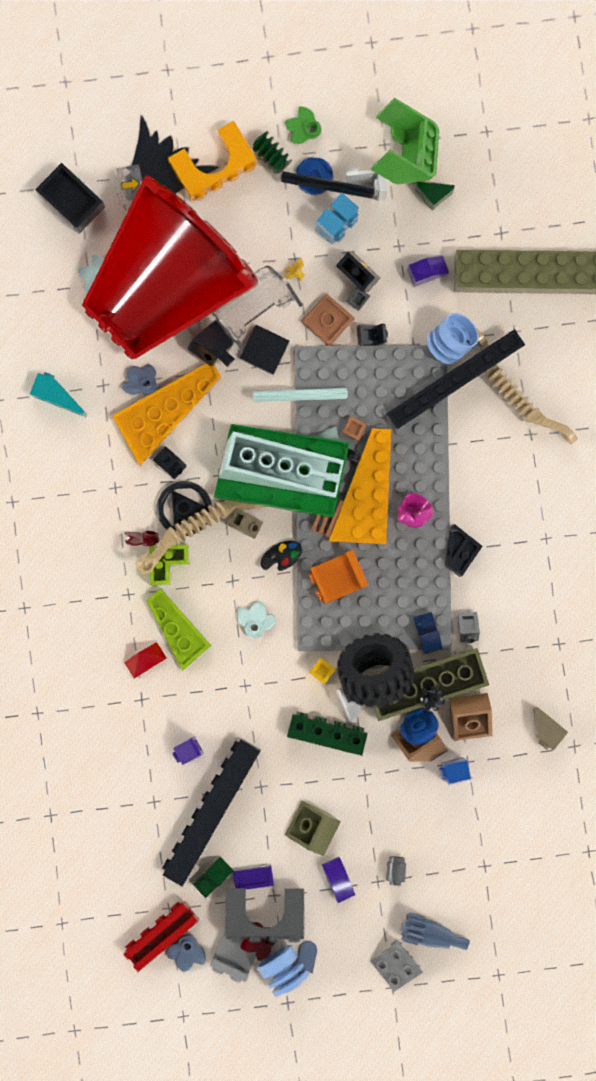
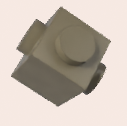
M236 509L228 526L255 539L263 521L249 513Z

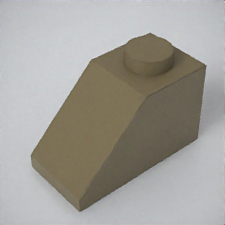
M535 707L533 713L536 737L540 740L538 743L546 750L548 748L554 750L567 735L568 731L539 707Z

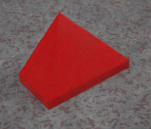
M156 642L138 652L124 663L135 679L167 659V657Z

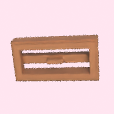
M337 499L338 506L327 532L323 530L329 517L324 518L320 529L316 527L321 516H317L311 530L329 537L344 501Z

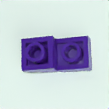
M340 857L322 864L327 881L338 903L355 896L354 889Z

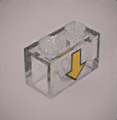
M139 164L116 168L117 175H114L116 186L120 188V193H117L119 205L122 204L124 210L129 209L142 183Z

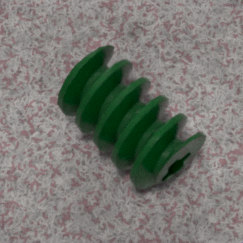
M266 131L254 141L252 149L254 152H258V157H263L262 160L264 163H268V168H273L274 174H279L289 166L292 159L287 161L289 154L282 155L284 148L277 150L279 142L272 144L274 137L267 138L269 131Z

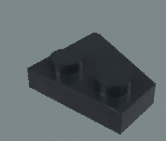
M452 524L450 527L445 566L457 576L462 577L483 546L456 524Z

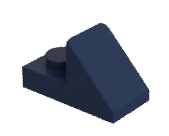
M432 612L413 617L423 653L427 654L443 649L440 633L437 630Z

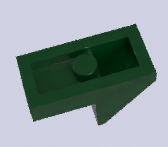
M220 856L192 885L207 898L234 870Z

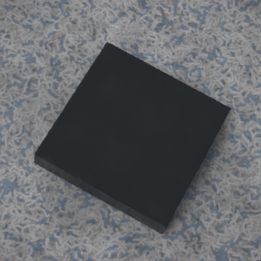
M255 325L239 359L274 376L290 340L259 325Z

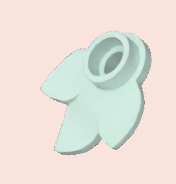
M92 255V266L78 269L79 275L86 281L83 289L87 292L104 258L98 255Z
M261 601L256 602L250 610L242 607L238 610L239 623L245 627L246 635L253 639L262 636L264 631L270 630L275 624V616L266 615V607ZM257 626L258 630L252 631L251 627Z

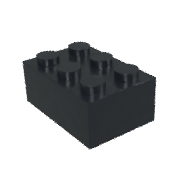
M62 162L35 189L38 196L79 234L105 208L104 202Z

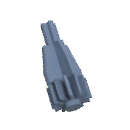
M409 912L407 918L401 924V940L404 942L447 949L450 946L468 950L470 940L454 935L451 930L432 920L426 919L424 916Z

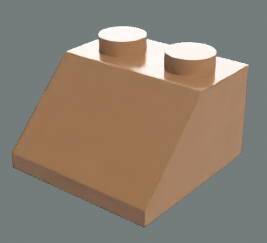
M488 693L449 698L454 741L492 736V709Z

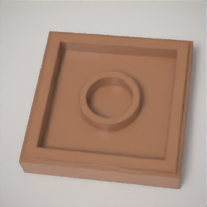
M326 293L304 317L301 323L326 345L331 346L355 318Z

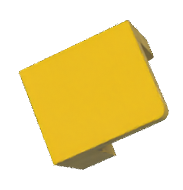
M320 658L309 673L325 685L336 669Z

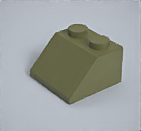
M301 801L285 836L307 850L324 856L341 821L329 813L305 801Z

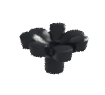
M431 686L430 691L426 688L422 690L424 697H420L419 701L420 703H425V710L429 711L432 707L434 711H438L439 704H445V700L441 698L444 692L442 690L437 691L436 686Z

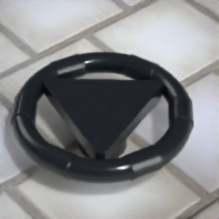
M178 481L166 487L157 501V516L166 530L172 527L176 531L175 524L182 525V520L188 521L189 516L194 517L195 513H200L202 509L209 512L208 506H212V502L206 490L200 485L190 481ZM189 488L196 491L204 501L205 506L174 490ZM171 492L174 526L169 523L164 515V504Z

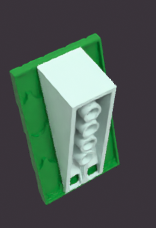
M231 424L213 498L332 518L334 517L350 442Z

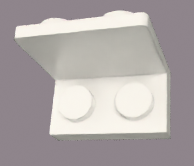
M371 167L369 170L354 168L347 172L346 183L356 185L373 184L374 196H378V202L386 201V178L372 171Z

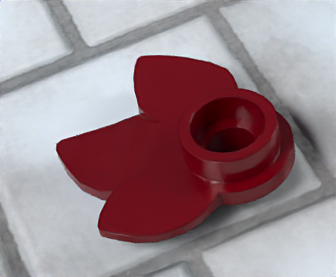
M145 530L143 533L124 532L130 538L125 540V543L131 546H154L160 540L159 534L151 530Z
M251 922L257 927L264 928L259 922ZM244 939L241 944V950L247 953L255 952L257 960L262 961L269 957L271 947L276 943H271L265 939H261L259 943L249 942V939Z

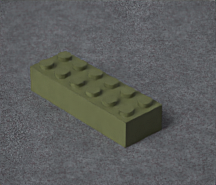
M478 648L415 667L414 682L407 694H403V698L399 701H393L394 703L389 706L385 704L381 708H377V706H373L377 720L382 721L424 707L425 703H420L419 701L420 697H424L422 694L424 688L430 691L431 686H436L437 691L442 690L444 692L441 698L446 700L489 686L490 684Z

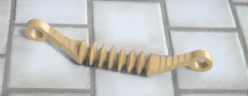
M476 328L479 338L477 345L481 347L482 351L489 346L488 341ZM495 365L486 371L487 381L495 380L496 382L493 387H501L498 393L500 394L505 391L506 394L503 398L511 397L509 405L516 403L514 410L521 408L522 410L519 415H527L524 419L525 422L559 431L570 444L578 440L577 435L568 426L546 418L539 411V408L532 410L531 408L534 403H526L529 398L528 396L521 398L523 391L516 393L518 385L511 387L513 380L505 381L508 375H500L503 370L502 368Z
M216 501L214 503L215 509L209 505V512L202 509V516L199 513H195L196 520L189 516V524L182 520L183 527L178 523L175 524L176 531L169 527L152 554H144L139 557L135 566L140 573H149L155 568L168 548L180 544L179 537L183 541L187 540L186 533L189 537H193L192 530L198 534L200 533L199 526L205 530V523L212 526V519L218 523V516L225 519L228 515L234 513L236 509L244 511L263 509L265 507L234 501Z

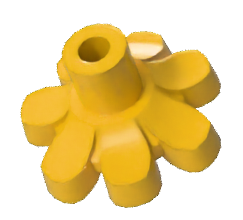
M301 258L294 261L292 267L288 266L285 269L287 273L284 275V278L292 279L296 276L299 280L304 279L305 274L301 271L304 264Z

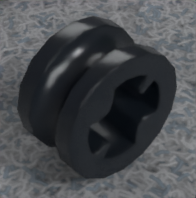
M348 449L346 460L358 464V458L362 455L352 449Z

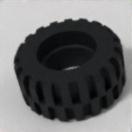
M374 633L371 636L369 634L363 635L361 639L356 638L352 644L349 643L345 647V651L341 652L337 661V672L344 694L347 695L350 701H355V704L360 706L365 705L367 708H372L373 706L381 708L385 704H388V706L393 704L395 700L399 701L403 698V694H407L414 682L415 673L407 646L400 639L392 638L389 634L380 635V633ZM378 665L389 666L387 670L380 674L363 675L371 667Z

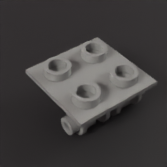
M397 940L391 944V947L370 960L394 992L423 973L420 965L416 964L412 959L413 957L402 946V943Z

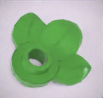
M300 106L298 117L285 121L287 129L293 133L291 142L302 144L308 139L317 138L321 134L320 123L315 120L314 113L306 107ZM309 128H315V132H309Z

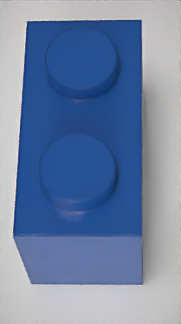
M465 758L441 762L442 767L439 768L440 777L447 784L450 785L472 779L468 762Z

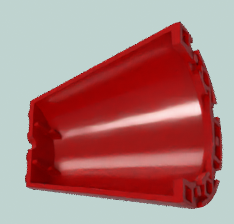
M148 175L144 177L82 303V306L86 309V315L91 319H95L102 331L105 333L109 331L112 334L111 340L117 346L121 345L125 349V355L132 360L139 358L259 284L257 276L247 262L236 254L237 251L209 222L203 221L190 205L166 186H161L157 180Z

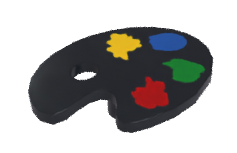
M290 540L278 543L263 555L260 562L261 567L266 571L272 565L278 563V571L286 570L301 557L303 548L297 541Z

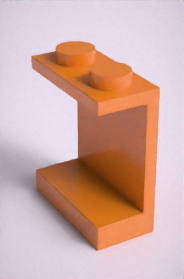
M353 550L310 568L311 573L308 574L312 584L316 583L319 588L316 593L320 602L324 601L325 604L368 586Z

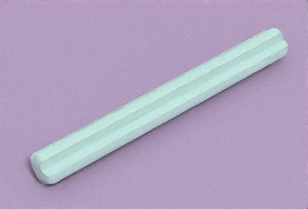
M347 388L253 392L254 402L348 398Z

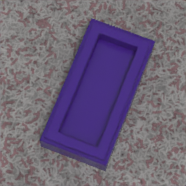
M272 866L233 871L235 888H246L248 890L274 886Z

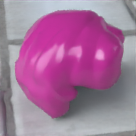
M410 492L404 497L401 506L398 508V520L411 528L422 527L433 517V507L424 496Z

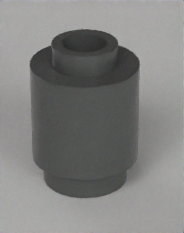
M390 856L389 861H387L386 881H390V885L401 886V882H405L406 877L405 858Z

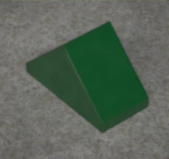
M417 182L415 191L430 209L434 210L453 194L455 185Z

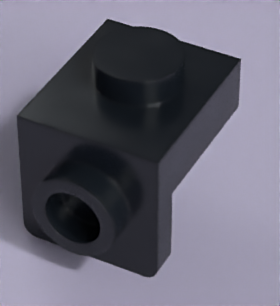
M386 324L357 326L358 346H379L387 342L388 332Z
M166 446L153 459L173 479H176L187 467Z

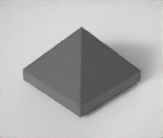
M356 286L346 302L359 311L370 295L362 292Z

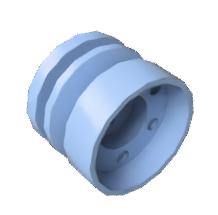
M451 313L428 334L427 345L430 352L440 362L454 364L477 344L479 340L478 332L474 324L467 317L459 313Z
M292 945L279 949L257 966L264 979L273 976L268 987H275L272 990L275 997L292 991L309 975L307 969L301 970L304 967L302 962L293 965L298 955Z

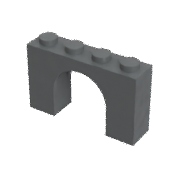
M226 888V939H229V942L239 943L241 939H249V942L259 943L261 939H269L271 943L281 942V939H288V942L291 943L300 942V939H304V888H285L283 917L276 925L269 928L257 927L249 921L246 915V888Z

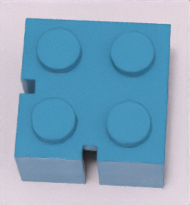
M343 193L330 205L334 210L331 211L327 208L316 220V231L332 245L336 241L339 243L346 235L344 232L348 227L353 228L358 222L359 207Z

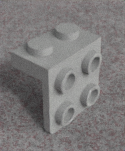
M224 932L210 966L218 974L223 975V973L230 975V979L238 983L243 981L246 983L249 971L256 958V953H247L241 950V944L244 939H241L239 943L229 942Z

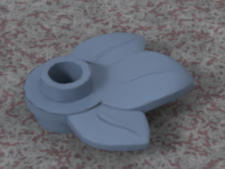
M147 364L143 369L138 366L127 368L126 373L129 381L122 386L126 393L131 395L139 393L150 395L155 392L157 388L155 380L156 370L152 365Z
M189 934L182 936L178 943L172 944L167 952V958L176 959L177 966L182 972L190 970L194 963L204 965L206 955L204 949L197 945L196 938ZM189 943L191 946L186 947L184 944Z

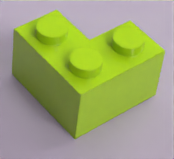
M174 545L168 548L155 568L150 572V585H171V566L190 565L189 545ZM149 546L150 555L157 546Z

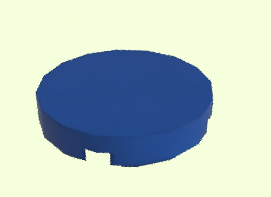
M309 157L303 160L296 171V174L333 180V170L330 164L319 157ZM299 186L304 193L309 195H321L326 192V190Z
M417 709L407 714L404 718L405 721L400 726L401 734L406 742L414 745H420L431 740L439 728L438 719L430 710L425 711V709Z

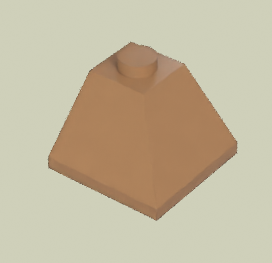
M400 729L391 735L409 762L433 761L448 751L437 733L431 740L420 745L406 742Z

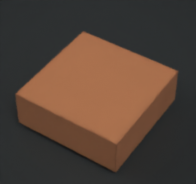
M349 416L341 434L359 442L367 424Z

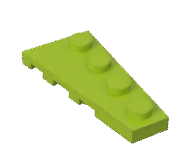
M162 588L146 600L182 671L212 646Z

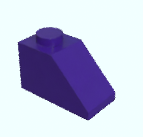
M443 256L422 259L409 264L407 269L414 287L449 274Z
M193 736L173 748L175 752L172 754L177 763L181 762L184 765L198 758L204 752L196 737Z

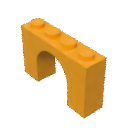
M234 121L217 130L220 140L229 153L228 164L222 171L215 174H206L199 171L185 149L168 158L169 164L192 202L194 200H202L212 190L213 192L223 187L222 184L227 181H235L241 173H248L255 169L257 159Z

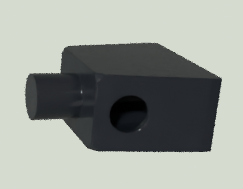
M217 320L213 321L193 338L187 347L190 352L209 366H214L220 360L226 367H229L235 361V358L228 353L234 343Z

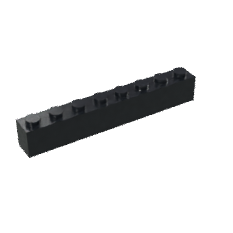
M242 738L239 742L235 740L230 749L233 752L231 757H226L220 766L223 768L220 776L216 774L211 782V785H213L210 792L206 791L201 799L204 804L201 809L196 808L191 817L194 819L191 826L186 825L181 834L184 836L182 842L179 843L177 841L171 851L175 853L171 860L167 858L162 867L165 870L163 876L183 887L261 751V749Z

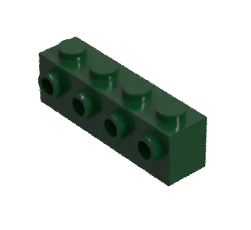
M297 711V714H292L287 734L288 738L360 756L363 755L368 735L367 732H364L363 727L353 725L352 729L345 727L346 723L334 721V724L326 722L327 718L316 716L315 719L308 718L307 713Z

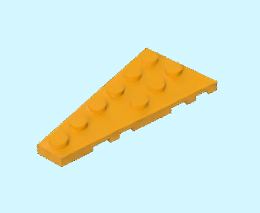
M206 363L112 415L140 466L221 379V375L215 365L209 366Z
M372 428L328 542L386 545L392 429Z

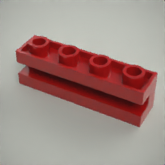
M179 901L170 908L172 912L167 916L161 915L155 921L156 925L153 928L147 927L140 933L141 938L136 942L133 939L125 946L126 950L123 955L127 960H131L137 972L142 970L199 921V917L186 901H183L181 904Z

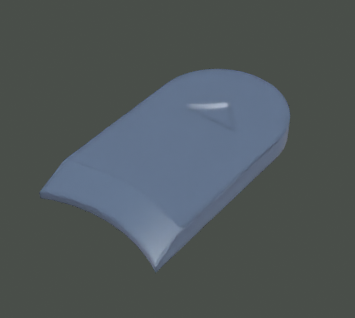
M306 941L301 945L297 963L302 962L304 967L301 970L307 969L308 972L313 974L317 946L311 941Z

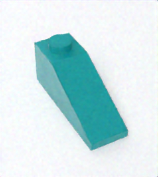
M44 372L43 375L37 374L30 392L32 397L86 417L87 413L54 379V375Z

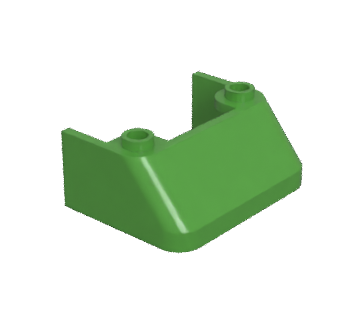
M394 97L376 115V118L391 127L393 140L402 144V154L400 156L389 150L371 167V170L397 185L429 181L436 175L439 127L433 120Z

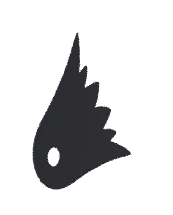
M142 115L140 118L138 142L126 182L131 181V176L140 182L134 193L132 188L125 189L127 198L131 203L146 175L154 178L161 186H166L175 194L181 191L184 187L169 164L168 158L183 149L186 150L187 154L189 153V147L173 151L174 145L171 135L159 143L157 130L151 136ZM199 158L191 159L194 165L198 163ZM212 165L195 166L199 171L206 174L219 168V166Z

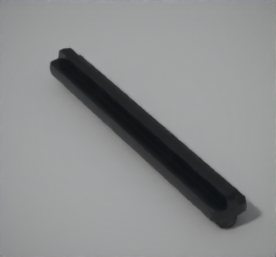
M285 171L281 175L282 183L370 199L373 198L374 194L373 187Z

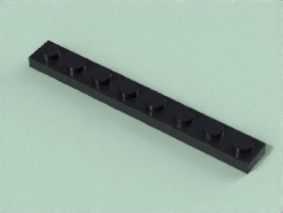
M515 329L389 411L387 416L398 430L524 347L525 343Z

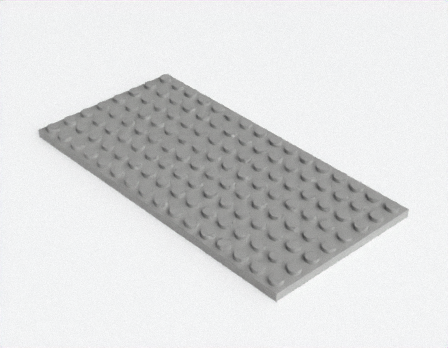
M428 345L295 346V390L347 388L348 390L347 399L295 401L296 434L317 437L325 430L337 427L339 440L350 442L349 449L362 455L372 428L392 429L386 545L328 542L330 536L327 537L311 530L317 515L297 512V542L303 548L302 555L297 560L298 651H345V647L349 643L352 644L356 638L361 639L363 635L369 634L371 636L374 633H380V635L389 634L392 638L396 637L405 643L408 650H423L413 617L432 612L437 630L440 633L443 648L440 650H452L451 572L445 566L450 533L448 397L398 430L387 416L389 411L447 374V364L435 358L430 352ZM349 416L367 424L359 442L341 434ZM348 460L345 463L338 494V500L341 501L345 500L358 464ZM410 492L424 496L433 507V517L424 526L419 528L408 527L398 520V508L401 506L404 497ZM320 517L316 528L320 529L325 517ZM331 517L328 518V521L325 525V528L323 530L325 532H327L330 526V523L332 521ZM353 550L368 586L330 603L320 602L316 593L319 588L316 583L312 584L308 575L311 573L310 568Z

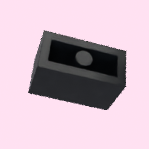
M348 251L336 265L362 292H369L381 278L354 252Z

